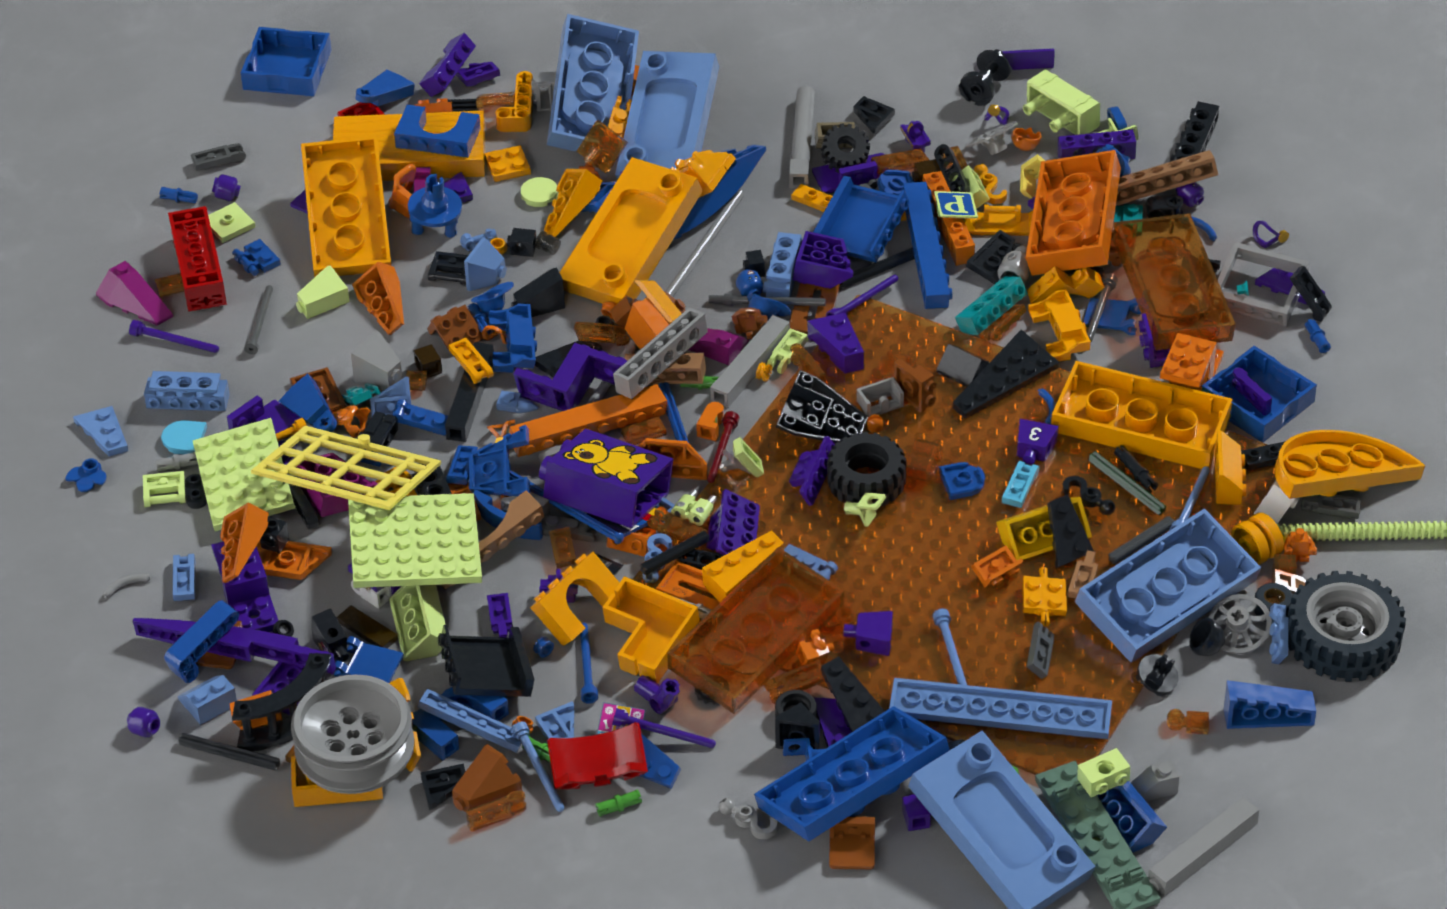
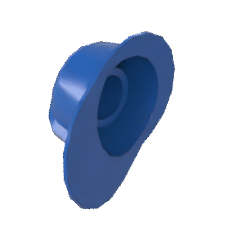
M501 283L485 293L471 299V302L477 303L480 311L488 317L489 310L503 309L505 293L512 289L514 283Z
M752 293L747 295L749 301L748 308L759 309L761 315H766L768 320L772 315L785 317L791 314L790 308L782 302Z

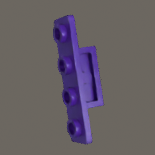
M829 436L824 437L819 450L806 451L801 454L789 480L792 487L802 485L800 494L809 506L814 504L827 476L828 454L835 445Z

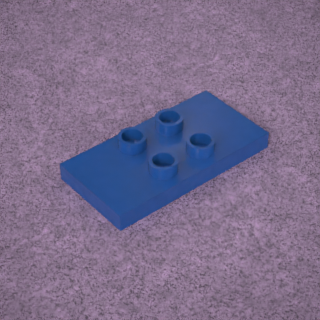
M893 706L759 790L754 796L759 809L810 842L845 818L861 814L867 804L881 795H888L897 791L901 783L910 778L913 773L950 751L945 736Z

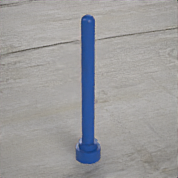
M583 622L582 624L585 629L580 633L584 686L580 693L582 702L591 704L598 700V690L593 685L588 625Z

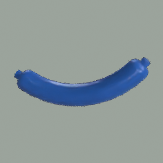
M1181 215L1178 218L1182 223L1192 224L1201 228L1207 233L1211 241H1216L1217 235L1206 222L1188 215Z
M1038 389L1039 396L1046 401L1049 408L1045 423L1051 424L1052 412L1056 403L1045 389Z

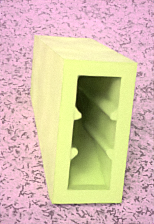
M327 266L297 293L298 302H296L298 311L303 313L307 319L349 303L348 287L331 266Z

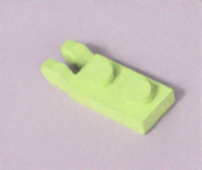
M790 328L772 351L766 366L770 364L773 369L777 360L781 362L777 367V372L783 374L788 364L792 362L808 341V335Z

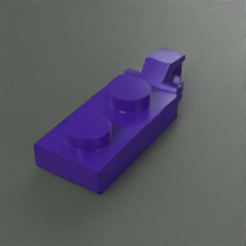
M508 593L487 595L491 630H493V634L498 633L499 637L507 638V632L510 631V627H513Z

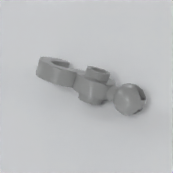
M724 798L720 801V812L724 815L733 814L736 824L740 827H751V833L754 837L766 840L775 836L777 820L773 817L770 818V826L762 829L758 827V817L754 807L750 805L737 807L735 801L731 798Z

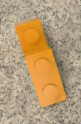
M1054 266L1037 282L1032 284L1027 289L1031 304L1046 299L1057 290L1067 289L1069 294L1081 295L1090 299L1105 287L1100 274L1089 267L1078 269L1069 276Z

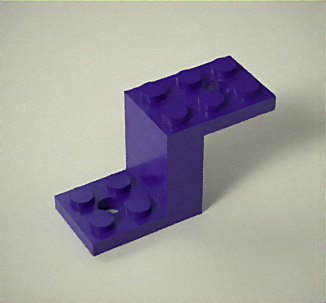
M574 343L553 379L520 368H516L513 375L521 397L560 411H565L579 405L594 378L615 385L613 373L624 365L627 360L623 357L609 355L605 351L592 349L584 344Z

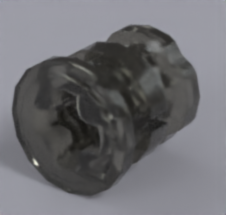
M546 231L540 232L535 241L537 249L542 248L543 251H549L552 255L557 253L561 245L559 238L548 235Z

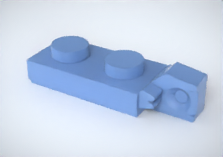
M1274 603L1270 607L1269 616L1272 618L1269 631L1270 635H1272V643L1269 653L1272 655V663L1279 665L1288 656V617H1286V605Z

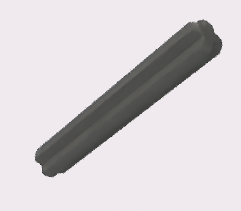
M1170 516L1165 517L1109 553L1108 560L1112 564H1117L1170 530L1174 520Z

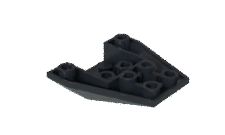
M800 370L775 427L794 436L823 441L824 437L829 436L833 443H840L841 439L844 437L849 438L851 434L857 433V435H860L868 416L822 380Z

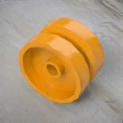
M1257 513L1249 517L1247 521H1242L1232 528L1231 536L1258 565L1265 563L1269 558L1279 555L1284 550L1283 535L1278 525L1265 513Z

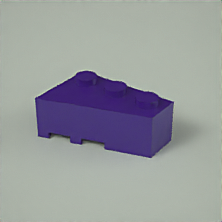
M846 313L807 321L808 339L814 341L822 352L825 351L830 356V360L844 373L864 369V351Z

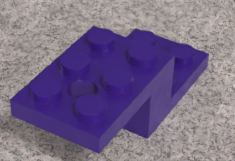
M224 541L211 544L221 579L222 562L225 559V555L221 554V548L224 546ZM255 547L239 576L227 583L222 582L224 596L227 604L239 613L238 621H242L243 628L270 632L273 631L274 624L279 620L269 594L267 576L257 547ZM253 615L259 616L257 618H250Z

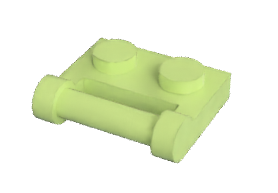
M184 471L143 475L144 507L172 502L186 503ZM178 492V494L160 495V496H151V497H150V495H153V494H163V493Z

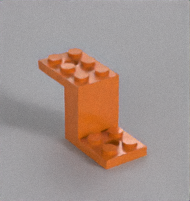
M1177 333L1160 372V379L1168 380V383L1201 391L1202 385L1216 375L1223 359L1224 351L1216 349L1217 342Z

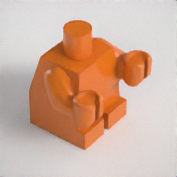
M1298 528L1296 532H1290L1284 542V556H1287L1288 562H1297L1298 560L1300 562H1309V555H1316L1317 547H1315L1313 539L1308 536L1307 531L1305 532L1304 529Z
M818 629L811 631V642H805L804 640L798 644L796 655L804 671L827 660L829 652L835 650L833 643L826 644L824 639L820 638V631Z

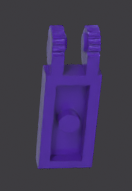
M1240 367L1235 368L1232 380L1234 388L1262 415L1270 414L1271 396L1261 389L1255 381L1250 379L1244 369Z

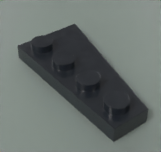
M839 656L821 666L820 671L830 692L833 693L836 705L839 710L841 709L844 721L851 732L885 712Z

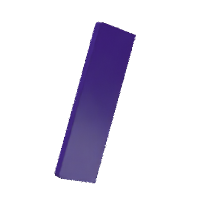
M1053 48L1002 51L1012 70L1054 68L1055 50Z

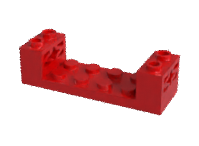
M203 206L169 212L171 234L178 258L188 312L227 305L207 207Z

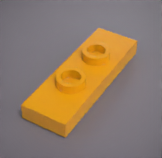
M800 184L791 194V200L822 212L825 211L833 197L803 184Z

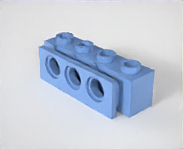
M778 232L773 246V255L770 257V266L767 269L766 280L768 281H764L763 293H766V297H791L795 283L793 274L796 259L802 244L800 234Z
M153 371L152 376L147 379L144 391L146 408L226 411L230 395L228 380H220V373Z

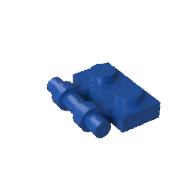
M261 239L244 246V252L238 249H234L232 252L235 257L234 259L244 266L243 268L247 273H251L253 276L259 273V269L265 273L281 265L280 259Z

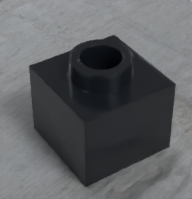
M761 250L747 251L746 260H743V269L754 270L760 277H765V262Z

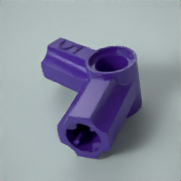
M642 675L634 685V691L649 701L651 708L656 713L662 714L678 702L677 696L680 692V684L676 679L667 678L659 685L650 677Z

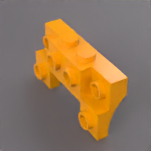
M1067 289L1054 291L1046 299L1028 305V312L1033 323L1050 322L1058 341L1046 344L1045 350L1059 362L1071 360L1072 353L1090 350L1091 341L1087 335L1086 325L1084 322H1081L1080 312L1078 309H1075Z

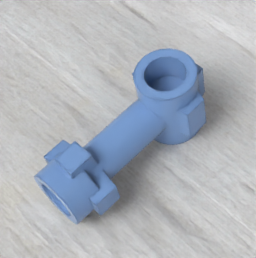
M486 229L484 234L474 237L469 233H465L460 238V244L467 251H472L482 237L490 242L492 239L497 238L495 229Z

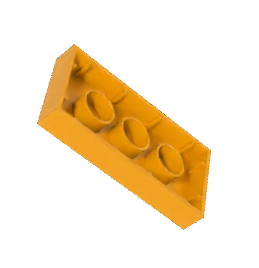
M484 111L426 113V124L423 130L433 134L445 133L451 130L456 125L461 112L479 114L481 129L468 158L396 148L394 132L403 114L334 117L333 140L377 136L382 181L394 180V175L408 164H414L416 168L430 167L431 174H437V179L441 177L452 178L459 172L463 173L464 178L485 177Z
M1075 361L1052 412L1051 425L1058 426L1059 434L1115 448H1120V445H1124L1131 452L1199 469L1205 466L1210 468L1215 456L1217 430L1225 431L1231 417L1233 399Z

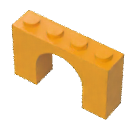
M594 552L587 556L584 553L575 560L576 565L573 568L571 566L566 568L561 573L563 577L560 580L557 578L547 586L549 590L546 593L544 591L539 593L534 598L536 602L530 607L562 646L573 641L585 629L584 625L573 614L567 604L566 593L569 585L577 584L583 586L603 607L611 594H615L614 590L620 583Z

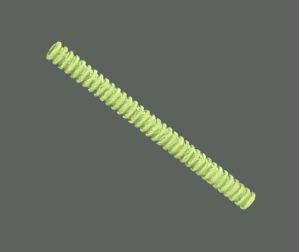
M1390 521L1387 524L1384 522L1380 524L1378 522H1374V524L1371 522L1367 524L1365 522H1361V524H1358V522H1354V524L1348 522V524H1345V522L1341 524L1335 522L1334 525L1332 523H1328V525L1325 523L1321 525L1319 523H1315V525H1312V523H1308V525L1302 523V525H1299V523H1295V525L1283 523L1282 526L1277 524L1283 535L1284 542L1289 533L1296 532L1298 528L1304 529L1305 532L1307 531L1308 536L1315 539V541H1319V539L1322 541H1326V539L1328 541H1332V539H1335V541H1339V539L1342 541L1346 539L1348 541H1352V539H1355V541L1359 539L1365 541V538L1368 540H1372V538L1374 540L1379 538L1381 540H1385V538L1388 540L1392 538L1394 540H1398V538L1401 540L1405 538L1407 540H1411V538H1414V540L1418 538L1424 540L1425 537L1427 539H1431V537L1433 539L1438 537L1440 539L1447 538V521L1446 523L1444 521L1439 523L1437 521H1433V523L1430 521L1426 523L1424 521H1420V523L1417 521L1413 523L1407 521V523H1404V521L1400 523L1394 521L1393 524Z

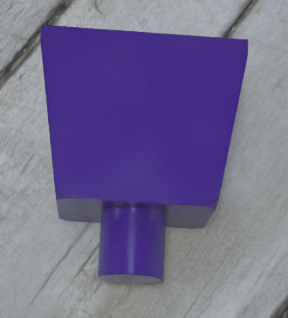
M893 611L859 613L857 625L844 624L843 636L856 638L857 650L890 656Z

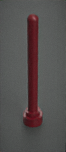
M728 411L724 414L722 420L724 430L707 477L709 483L715 482L719 465L724 455L722 452L726 449L731 431L738 426L740 417L733 411Z

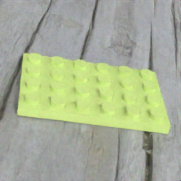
M271 418L192 440L215 532L222 529L224 516L248 502L268 512V516L295 509L288 483L251 474V470L279 447ZM282 456L275 462L283 464Z

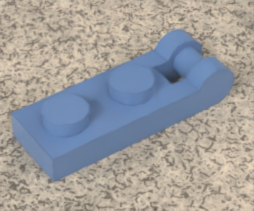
M788 544L784 549L782 565L819 583L826 584L830 580V575H834L838 570V566L834 562L822 560L791 544Z
M194 553L182 557L180 555H173L174 601L195 600L196 560Z

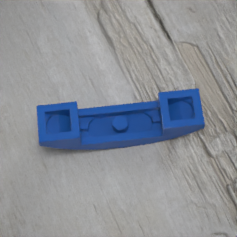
M475 490L473 492L474 499L481 517L491 526L497 528L503 521L506 512L494 507L490 496ZM539 522L531 526L518 538L541 540L543 538L542 523Z

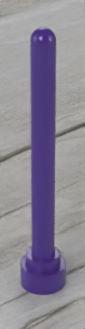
M897 275L890 276L845 306L832 308L826 313V317L841 313L847 314L896 283L899 277Z
M132 320L129 327V334L133 336L148 335L213 353L219 351L217 345L149 328L138 320Z
M616 708L612 723L614 726L621 727V725L625 726L626 724L630 725L637 722L640 724L641 729L709 748L716 746V742L713 739L628 716V713H625V710Z

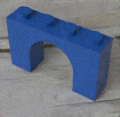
M407 105L394 132L395 146L402 149L468 158L481 129L479 114L461 112L456 125L451 130L445 133L433 134L423 130L426 124L425 107Z
M452 687L446 689L441 694L497 721L509 715L508 700L504 696L454 695ZM422 709L413 712L412 729L417 732L418 741L438 758L444 761L459 750L458 735L445 725L441 718Z

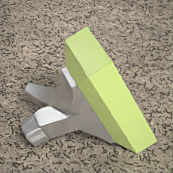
M740 437L733 440L732 454L723 450L722 453L729 460H725L719 465L722 472L738 468L749 474L751 473L757 478L764 474L761 459Z

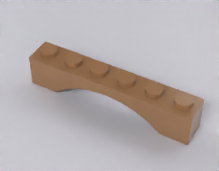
M527 490L510 502L503 521L496 530L479 542L481 563L488 561L493 554L507 547L512 540L522 536L527 529L538 524L544 517L542 506ZM442 584L441 586L446 590L455 584Z

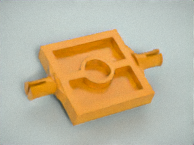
M1043 567L1039 568V577L1023 576V613L1041 616V624L1043 626L1045 624V627L1050 625V616H1066V579L1048 578V569L1046 567L1044 568V573Z

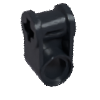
M1179 195L1149 197L1146 200L1148 219L1154 222L1178 220L1183 215L1181 209L1183 198Z

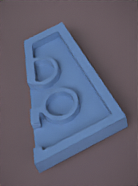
M112 406L73 416L74 423L77 426L80 425L87 436L90 435L108 456L128 451L126 440Z

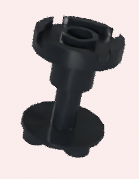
M998 49L981 52L977 57V66L980 71L968 72L960 80L959 90L961 95L968 102L971 100L975 102L974 105L985 106L990 103L995 95L993 80L1003 81L1012 72L1008 60L1003 56V52Z

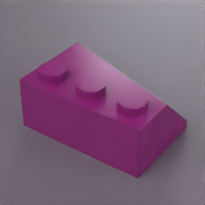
M334 453L320 455L346 463V461ZM305 460L296 467L326 476L332 475L337 470ZM347 472L340 478L341 480L372 488L378 484L375 481H368L365 479V476ZM301 487L320 517L349 511L348 499Z

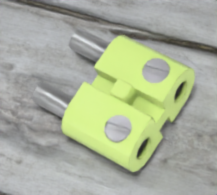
M692 490L689 494H684L671 509V515L678 521L685 523L688 519L689 524L702 526L714 511L713 504L716 501V497L711 495L708 500L700 498L698 501H695L698 492Z

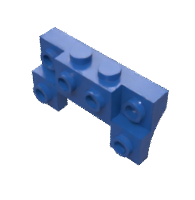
M517 304L504 310H489V325L505 331L507 352H493V372L513 373L514 367L534 369L537 340H534L536 327L532 326L530 304Z

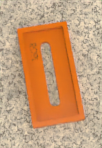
M677 560L656 587V590L694 604L701 603L706 608L719 611L721 613L720 619L730 623L751 595V589L749 588L745 591V595L742 598L736 599L732 606L726 610L718 600L679 586L680 583L686 582L690 586L710 593L703 585L702 570Z

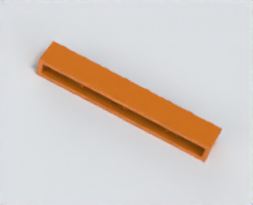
M655 384L645 387L632 399L620 394L513 425L509 428L511 435L519 431V427L523 425L529 428V445L513 449L518 457L531 455L546 448L561 445L566 439L573 440L585 428L598 433H605L630 424L640 423L647 419L660 417L666 414L667 399L659 386Z

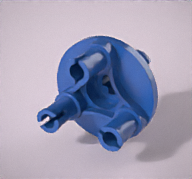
M437 174L429 175L426 178L425 187L414 192L409 198L408 212L412 222L411 232L414 235H421L424 232L423 226H445V236L452 238L457 235L456 224L462 211V202L454 191L444 187L443 177L440 178L439 183L437 182Z

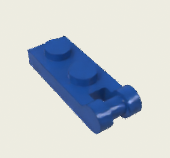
M405 400L397 401L396 410L392 415L397 417L398 423L446 436L445 424L448 415L410 405Z

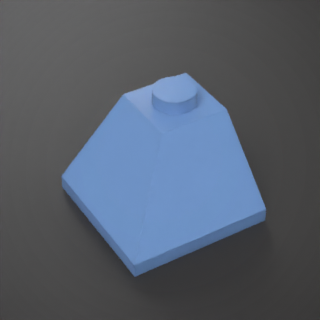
M482 237L464 261L467 290L473 291L497 285L500 279L506 275L507 268L505 267L504 257L486 238Z

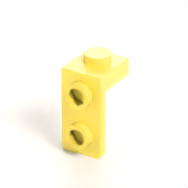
M1038 154L1021 165L1020 191L1029 199L1036 196V179L1039 178L1041 161H1045Z

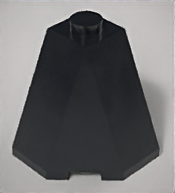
M557 267L547 270L513 293L514 302H511V307L517 304H530L532 317L565 309L563 279Z

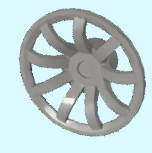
M1014 121L999 126L966 143L965 146L968 148L981 143L987 147L990 155L999 153L1008 148L1003 138L1005 132L1018 123Z
M1237 594L1225 597L1210 611L1209 618L1211 619L1214 618L1217 610L1227 616L1224 620H1214L1220 626L1227 625L1224 630L1225 638L1231 631L1233 632L1231 646L1223 645L1221 648L1223 651L1232 654L1250 653L1261 647L1270 635L1269 631L1272 624V618L1269 616L1270 612L1262 601L1253 596ZM1240 599L1249 600L1252 603L1245 609L1240 605ZM1234 600L1235 606L1229 610L1223 606L1225 603ZM1257 605L1265 613L1261 616L1250 615ZM1266 620V630L1255 627L1252 622ZM1248 629L1262 636L1255 644L1252 643L1248 635ZM1239 633H1242L1248 647L1236 648Z

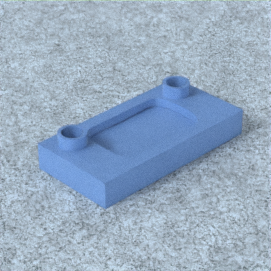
M567 14L562 27L547 145L614 161L619 160L622 145L605 140L604 138L617 96L622 97L619 108L626 110V103L631 99L639 36L638 30Z
M643 51L615 173L617 180L621 175L620 172L625 169L632 157L669 169L673 166L676 169L675 162L677 159L685 160L692 157L694 151H702L720 67L715 53Z
M1204 508L1081 587L1075 603L1132 663L1211 611L1220 600L1235 595L1254 583L1261 567Z
M980 731L913 773L908 787L1008 909H1044L1090 879L1096 866L983 731Z

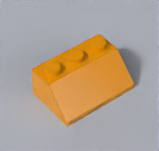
M1217 430L1214 458L1216 504L1241 505L1242 496H1246V484L1242 483L1246 479V469H1242L1245 466V454H1241V446L1223 431Z

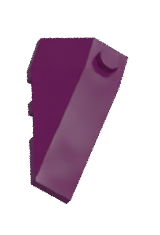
M126 261L109 269L96 291V296L108 306L122 308L123 312L127 314L129 312L138 315L139 319L156 326L173 317V313L138 271Z
M707 328L708 332L688 350L695 353H704L705 357L729 366L748 344L749 340L732 332Z

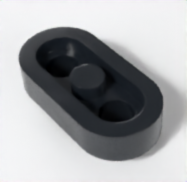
M192 474L185 479L186 502L192 509H200L207 504L200 474Z

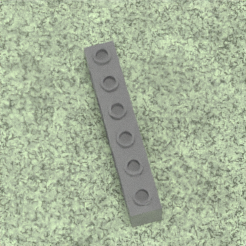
M689 307L614 372L616 392L628 398H634L708 332L705 313Z

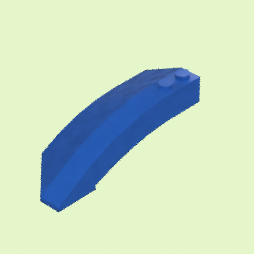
M750 145L739 152L736 151V148L721 151L728 154L732 153L736 158L715 189L711 193L698 198L674 239L681 238L682 234L704 222L733 197L743 186L766 152V146Z

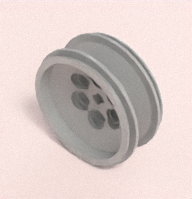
M344 675L318 684L301 699L291 721V733L298 766L316 785L336 793H364L388 784L404 770L414 749L412 716L406 699L395 687L372 676Z

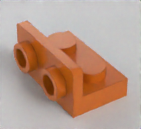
M644 527L624 537L620 544H615L614 540L608 537L607 547L645 557L648 551L647 540L650 536L656 534V530Z

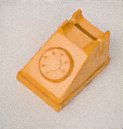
M712 150L694 151L692 157L688 159H677L675 162L676 169L673 166L670 169L697 177L703 190L699 196L700 198L715 189L736 158L732 153L728 154L727 152H713Z

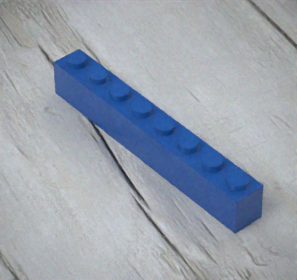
M926 182L903 183V190L906 192L909 200V206L905 212L925 309L948 308L949 300H952L953 294L952 288L948 287L949 274L945 273L946 260L942 259L943 245H939L940 231H936L937 217L933 216L935 209L934 203L930 202L932 199L931 189L927 188Z

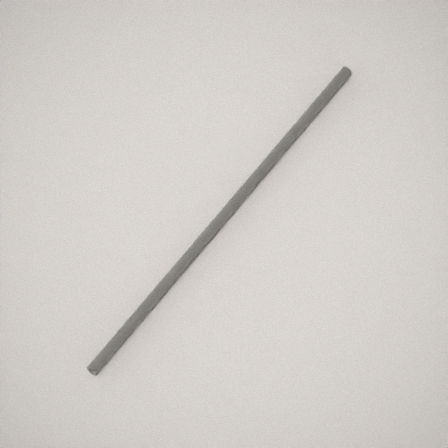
M738 190L728 201L667 288L666 292L671 297H674L744 197V193L741 190ZM632 339L619 357L624 358L625 354H634L638 346ZM602 381L586 404L600 401L612 384Z

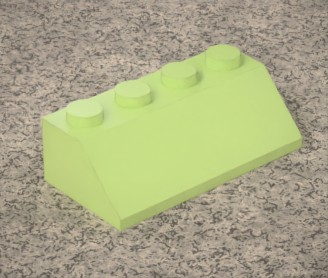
M436 585L401 586L389 598L400 649L404 654L403 660L412 661L437 656L442 651V647L438 645V635L442 633L443 625L446 624Z

